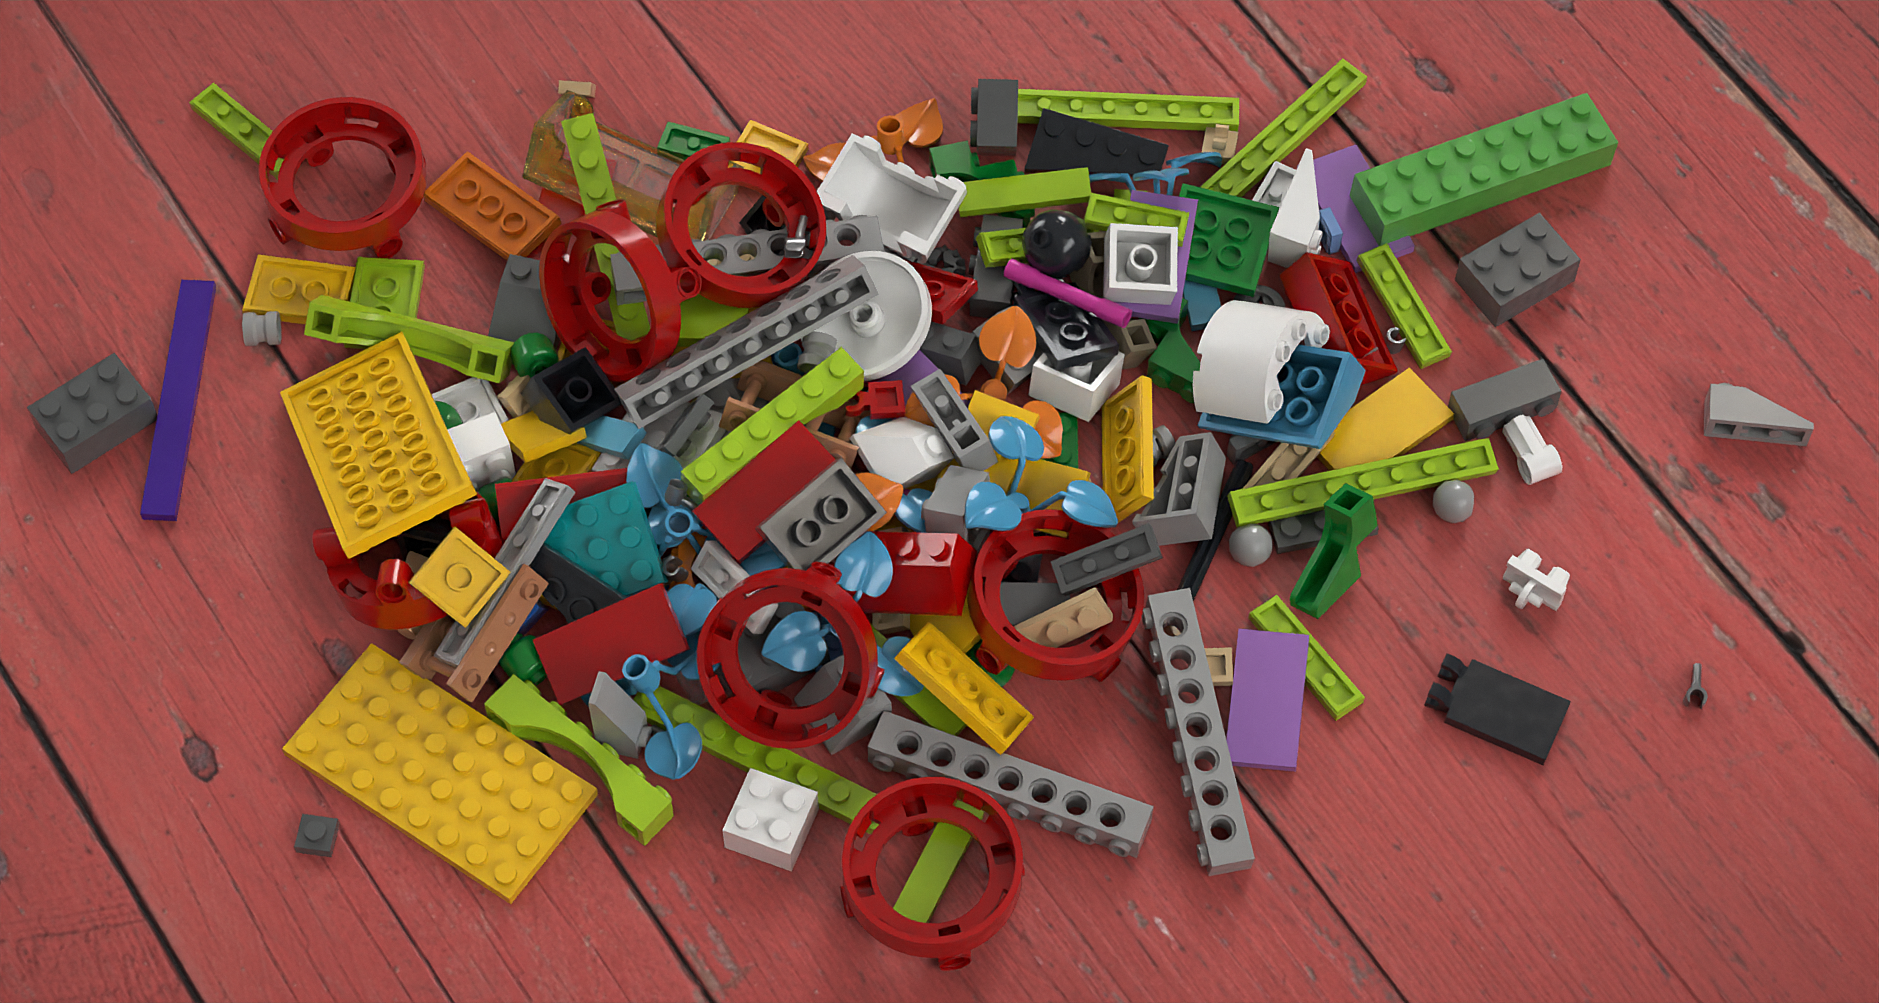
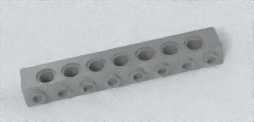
M857 215L844 221L826 220V239L823 251L808 277L818 275L835 261L853 253L863 251L885 252L878 217ZM786 227L775 231L760 229L748 235L735 236L733 234H726L717 239L706 241L692 239V243L706 261L710 259L721 261L719 265L713 267L727 274L748 277L763 274L778 265L784 255L778 256L773 251L778 249L784 250L785 238L788 235ZM805 231V247L803 249V257H801L809 259L813 254V251L806 248L810 242V232ZM842 240H850L854 244L851 246L841 245L839 242ZM658 244V245H655V246L658 248V250L660 251L661 255L663 256V253H662V251H661V248H660L659 244ZM620 251L617 254H610L617 305L647 301L642 285L624 255ZM744 254H750L755 258L749 261L742 260L740 256Z
M852 255L655 365L644 373L614 388L629 418L640 429L877 296L878 291L865 265Z
M1186 588L1148 595L1146 606L1143 608L1142 621L1144 628L1151 629L1153 641L1149 642L1150 655L1153 663H1159L1161 674L1157 675L1158 689L1161 696L1166 695L1169 708H1165V719L1168 729H1174L1177 742L1172 744L1176 763H1182L1185 774L1180 777L1184 797H1190L1193 810L1188 811L1191 829L1193 832L1198 831L1201 842L1196 847L1200 866H1206L1208 876L1250 869L1255 857L1191 590ZM1175 626L1180 630L1181 634L1172 637L1167 635L1163 628ZM1182 659L1187 662L1189 667L1184 670H1178L1172 666L1171 661ZM1190 692L1196 697L1197 701L1185 703L1179 698V694ZM1192 725L1199 726L1203 729L1205 735L1193 737L1187 732L1186 728ZM1199 759H1205L1212 764L1213 769L1201 771L1195 766L1194 762ZM1207 793L1216 794L1220 798L1221 803L1216 806L1208 805L1202 796ZM1215 827H1221L1228 832L1229 838L1218 840L1212 836L1210 830Z
M883 711L868 745V762L881 771H895L905 775L908 779L945 777L966 782L990 795L1005 809L1009 816L1015 819H1029L1040 823L1048 831H1063L1074 835L1082 843L1102 845L1118 856L1127 857L1130 855L1135 858L1138 857L1152 821L1154 806L1005 753L999 755L994 749L887 711ZM906 747H910L915 749L916 752L910 755L902 754L900 750ZM939 759H944L948 761L949 764L944 767H939L934 765L933 762ZM977 771L982 773L983 776L978 779H972L966 774ZM1005 783H1011L1017 788L1012 791H1006L1000 786ZM1038 795H1045L1051 800L1046 803H1039L1033 798ZM1072 807H1078L1084 810V813L1073 815L1067 810ZM1106 819H1112L1118 825L1106 827L1101 822Z

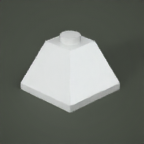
M901 417L853 434L849 438L853 445L859 447L858 454L870 473L900 483L904 489L935 478L955 458L937 428L906 417Z

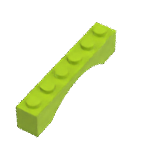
M320 295L309 303L304 335L335 343L373 346L403 332L413 355L444 364L467 376L495 383H501L510 375L512 364L510 352L514 342L325 295Z
M842 347L681 470V481L688 487L686 493L693 501L700 505L798 420L805 425L820 415L838 409L864 387V370Z
M513 674L484 703L487 717L521 740H533L552 744L569 751L586 762L599 775L608 789L615 806L618 825L645 846L674 816L670 794L661 786L656 785L653 787L648 783L643 772L635 765L630 764L627 766L619 759L616 750L609 744L604 742L601 745L592 738V732L583 723L578 721L575 724L566 717V711L557 702L552 700L549 703L540 696V690L531 681L526 680L523 682Z

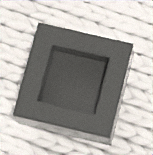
M302 814L294 845L296 853L332 857L340 826L338 819Z

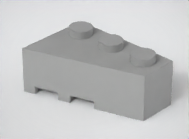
M1211 432L1180 436L1160 470L1163 476L1157 487L1154 488V499L1147 503L1142 514H1136L1132 521L1135 528L1149 523L1153 528L1159 546L1212 539L1226 457Z

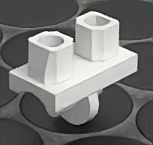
M1526 549L1518 557L1512 555L1507 562V569L1502 579L1511 584L1509 591L1519 596L1515 606L1523 609L1529 602L1539 608L1543 603L1557 611L1562 604L1570 574L1560 567H1553L1548 575L1538 571L1537 569L1542 559L1530 549Z

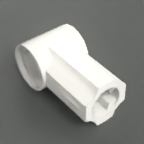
M1517 416L1504 425L1502 432L1517 456L1519 472L1528 485L1562 472V462L1557 450L1553 445H1546L1530 416Z

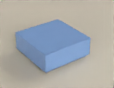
M1330 207L1319 210V231L1323 232L1321 243L1329 255L1339 252L1343 232Z

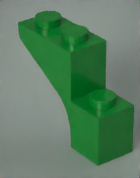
M968 140L929 148V167L933 178L938 174L946 179L951 176L962 182L1024 175L1023 171H1017L1014 159L980 166L978 155L976 152L971 153ZM1026 209L996 214L1001 217L1023 219V228H1026L1030 218L1035 217V210Z
M1182 298L1178 324L1145 319L1155 344H1159L1148 360L1147 377L1151 378L1152 382L1158 387L1168 388L1180 394L1186 401L1194 403L1193 371H1200V361L1180 332V328L1186 320L1188 300Z
M1347 483L1339 488L1323 504L1325 524L1321 539L1290 594L1291 606L1316 619H1319L1361 577L1356 547L1378 526L1373 496Z

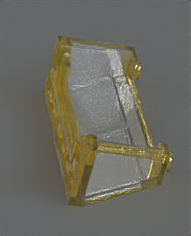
M567 90L534 123L522 178L580 204L583 203L561 121L591 113L594 114L593 106L589 100ZM596 122L616 200L625 199L632 223L637 225L642 231L657 237L656 214L658 204L674 172L685 160ZM729 161L728 167L744 169L743 166ZM738 185L714 187L704 199L690 208L688 230L691 240L700 239L706 241L712 238L737 195Z

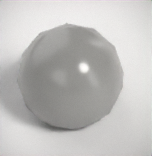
M1459 480L1445 481L1434 492L1433 508L1436 514L1444 521L1450 523L1464 522L1472 515L1474 493L1472 488L1465 482Z
M1259 524L1240 526L1231 534L1229 552L1234 560L1243 566H1258L1271 555L1272 537L1268 530Z

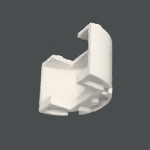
M852 133L818 188L817 193L822 202L825 216L828 219L835 220L837 217L839 221H844L857 215L877 216L884 251L912 262L918 259L917 262L919 264H924L965 198L967 190L966 185L955 177L950 176L946 179L937 174L935 178L931 176L922 178L914 174V170L904 163L898 162L897 165L885 159L881 144L866 135L861 138Z
M1237 300L1225 303L1214 313L1208 322L1198 346L1197 353L1202 354L1200 371H1193V397L1196 411L1268 424L1284 402L1283 393L1280 390L1276 375L1283 365L1289 361L1291 354L1301 340L1304 339L1305 346L1322 348L1329 339V326L1323 322L1319 315L1310 311Z

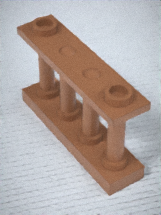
M763 360L743 370L737 389L744 391V394L740 401L728 397L718 427L732 432L760 410L753 406L757 397L771 402L803 376ZM849 399L838 409L820 415L805 425L810 433L836 460L842 458L850 469L859 447L850 444L851 440L849 438L855 434V429L860 420L870 416V410L863 411L862 414L856 417L846 416V406L856 405L858 402L855 399ZM824 422L840 428L841 431L838 438L819 432L818 429L821 423Z
M523 564L457 668L440 662L434 657L435 652L455 622L449 615L423 625L399 663L422 679L427 678L431 681L436 672L450 677L446 684L467 701L473 702L549 583L528 565Z

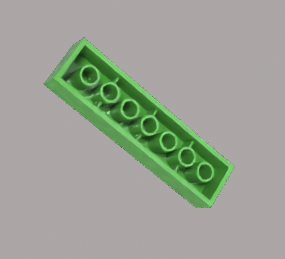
M1584 93L1354 174L1349 196L1376 242L1381 246L1609 166L1612 163L1618 141L1589 95Z

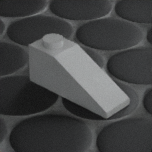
M941 369L911 386L920 404L935 428L940 432L960 467L984 471L998 462L990 440Z
M1729 383L1710 384L1704 400V436L1807 446L1814 429V423L1746 387L1733 386Z
M599 671L588 702L595 740L601 745L604 742L609 744L619 755L638 759L641 748H646L652 733V727L647 724L646 712L605 672Z

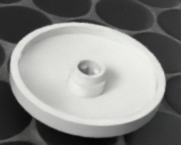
M882 251L853 253L835 261L823 270L825 271L853 255L865 265L878 291V295L814 330L815 332L826 333L836 338L835 351L842 347L864 370V381L885 377L905 365L923 344L932 318L931 297L922 277L904 259Z

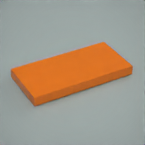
M468 151L429 186L423 196L425 202L507 261L510 254L527 257L562 223L557 214Z

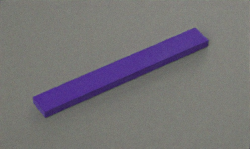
M181 280L140 512L142 520L177 521L216 293L215 281Z

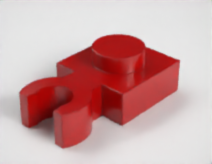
M902 380L868 382V392L860 390L850 398L855 399L858 403L854 406H846V416L849 417L859 416L863 411L870 410V419L905 417Z

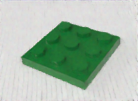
M1183 183L1179 197L1198 199L1185 280L1254 297L1269 248L1270 231L1279 212V207Z

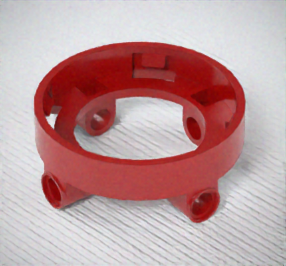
M357 97L329 98L311 103L285 118L270 134L261 152L259 180L270 213V218H268L269 224L283 245L295 239L305 245L330 251L356 250L369 246L378 258L389 259L402 248L403 241L399 230L409 222L422 202L426 188V161L415 131L405 118L390 107L373 100ZM365 119L377 122L378 126L374 128L362 124L347 123V120ZM344 140L361 141L382 150L392 172L396 176L395 184L387 200L372 213L349 221H331L313 215L296 198L294 180L298 168L304 160L312 167L326 163L334 153L333 142ZM277 158H282L284 160L279 170L278 183L270 182L268 178L270 170L274 171Z
M728 142L711 145L695 152L677 168L658 204L656 231L659 246L669 268L693 267L700 273L702 287L699 295L730 307L757 308L806 280L823 251L826 239V217L822 202L813 184L791 161L762 146L742 142ZM729 161L745 162L761 168L760 174L743 168L728 167ZM738 185L750 188L766 197L763 202V211L767 219L777 227L785 224L788 238H795L800 216L808 217L805 231L810 232L809 248L814 247L813 254L809 259L786 258L784 255L777 266L768 272L756 276L746 277L727 274L710 265L693 245L688 230L690 208L704 199L714 187Z
M625 199L603 203L597 206L595 211L557 227L545 241L540 257L539 279L543 302L553 328L571 354L586 347L608 379L620 382L628 381L671 357L680 336V303L699 294L702 287V279L700 273L693 267H668L652 240L637 225L632 223ZM573 234L577 238V240L575 241L571 249V253L569 255L567 253V249L570 238ZM606 243L615 246L635 271L649 306L651 328L648 334L632 341L622 338L613 332L596 312L594 306L607 300L611 293V282L605 273H585L587 257L596 244ZM598 341H600L605 347H607L610 350V353L604 347H602Z
M477 492V495L466 500L464 503L446 511L449 512L452 529L453 527L459 529L495 559L502 548L501 534L486 500ZM334 526L314 530L313 547L316 556L327 567L329 580L345 609L357 621L374 628L394 630L425 625L448 615L408 583L414 576V573L406 562L399 559H388L381 563L378 579H372L361 571V553L348 559L342 549ZM351 584L363 596L359 600L355 596H348L347 585Z
M1044 509L1023 513L1021 522L1013 530H994L989 535L975 558L967 591L970 617L977 633L983 640L980 648L976 651V655L980 664L988 672L997 675L1010 665L1020 672L1041 679L1067 681L1092 675L1100 683L1117 668L1121 662L1119 657L1134 634L1143 613L1144 586L1139 568L1085 588L1090 590L1094 587L1096 589L1100 587L1104 601L1113 613V621L1101 626L1087 641L1072 647H1047L1027 639L1009 622L1000 601L1001 581L1014 570L1019 560L1036 554L1065 556L1114 537L1115 535L1105 527L1080 523L1069 517L1063 510ZM1033 529L1063 531L1067 533V539L1055 536H1034ZM1121 592H1127L1128 609H1132V617L1129 621L1121 620Z
M812 562L807 571L779 568L756 573L736 584L723 598L721 597L707 616L697 645V668L700 682L708 701L716 713L742 736L774 748L798 749L813 746L832 738L843 730L856 716L867 699L874 697L885 669L877 666V645L872 627L858 603L843 588L838 586L842 573L836 567L824 562ZM779 602L802 604L820 613L833 626L842 644L844 666L838 685L826 698L811 705L792 707V701L786 695L774 690H764L760 694L748 682L738 658V641L747 625L749 617L760 608ZM720 662L725 678L734 692V695L729 697L724 694L725 691L718 675H715L713 671V665ZM835 713L838 721L834 726L828 728L827 723L809 729V732L807 731L805 724L819 721Z
M920 777L899 782L870 799L852 821L843 845V886H840V892L847 918L856 917L860 925L880 943L907 955L937 958L939 968L942 971L961 969L971 963V950L993 937L1005 925L1016 907L1022 886V876H1025L1020 837L1005 809L990 795L971 784L945 777ZM961 799L963 800L962 802L973 806L979 811L981 809L989 814V817L984 823L972 813L954 806L957 800ZM872 820L879 825L871 833L861 852L854 848V841L857 836L862 839L866 830L872 824ZM934 822L951 824L970 834L985 853L989 880L982 898L966 914L947 922L923 923L904 917L886 902L877 884L876 866L882 849L901 830L904 836L912 837L930 831L934 827Z

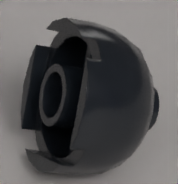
M1051 209L1039 213L1028 223L1022 239L1024 256L1030 266L1045 275L1057 278L1068 277L1066 275L1080 270L1090 255L1092 244L1091 235L1087 234V229L1084 226L1086 225L1085 221L1069 211Z

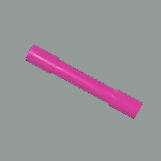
M1010 259L1005 267V278L1068 302L1121 328H1125L1131 319V309L1106 298H1099L1045 275L1036 268L1015 259Z

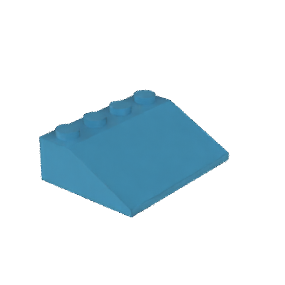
M1298 345L1291 354L1289 361L1283 365L1276 375L1280 390L1283 393L1284 402L1268 424L1202 412L1197 426L1200 429L1321 449L1355 402L1366 370L1349 352Z

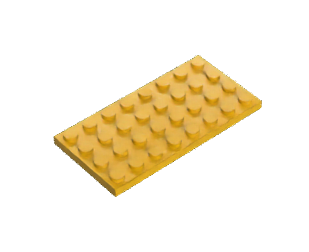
M403 332L379 342L280 392L342 549L348 559L364 553L370 548L392 537H396L402 532L424 521H428L434 516L462 504L477 495Z
M371 643L282 748L284 755L492 893L512 904L598 796V789L427 678L422 679L410 672L399 663V660Z

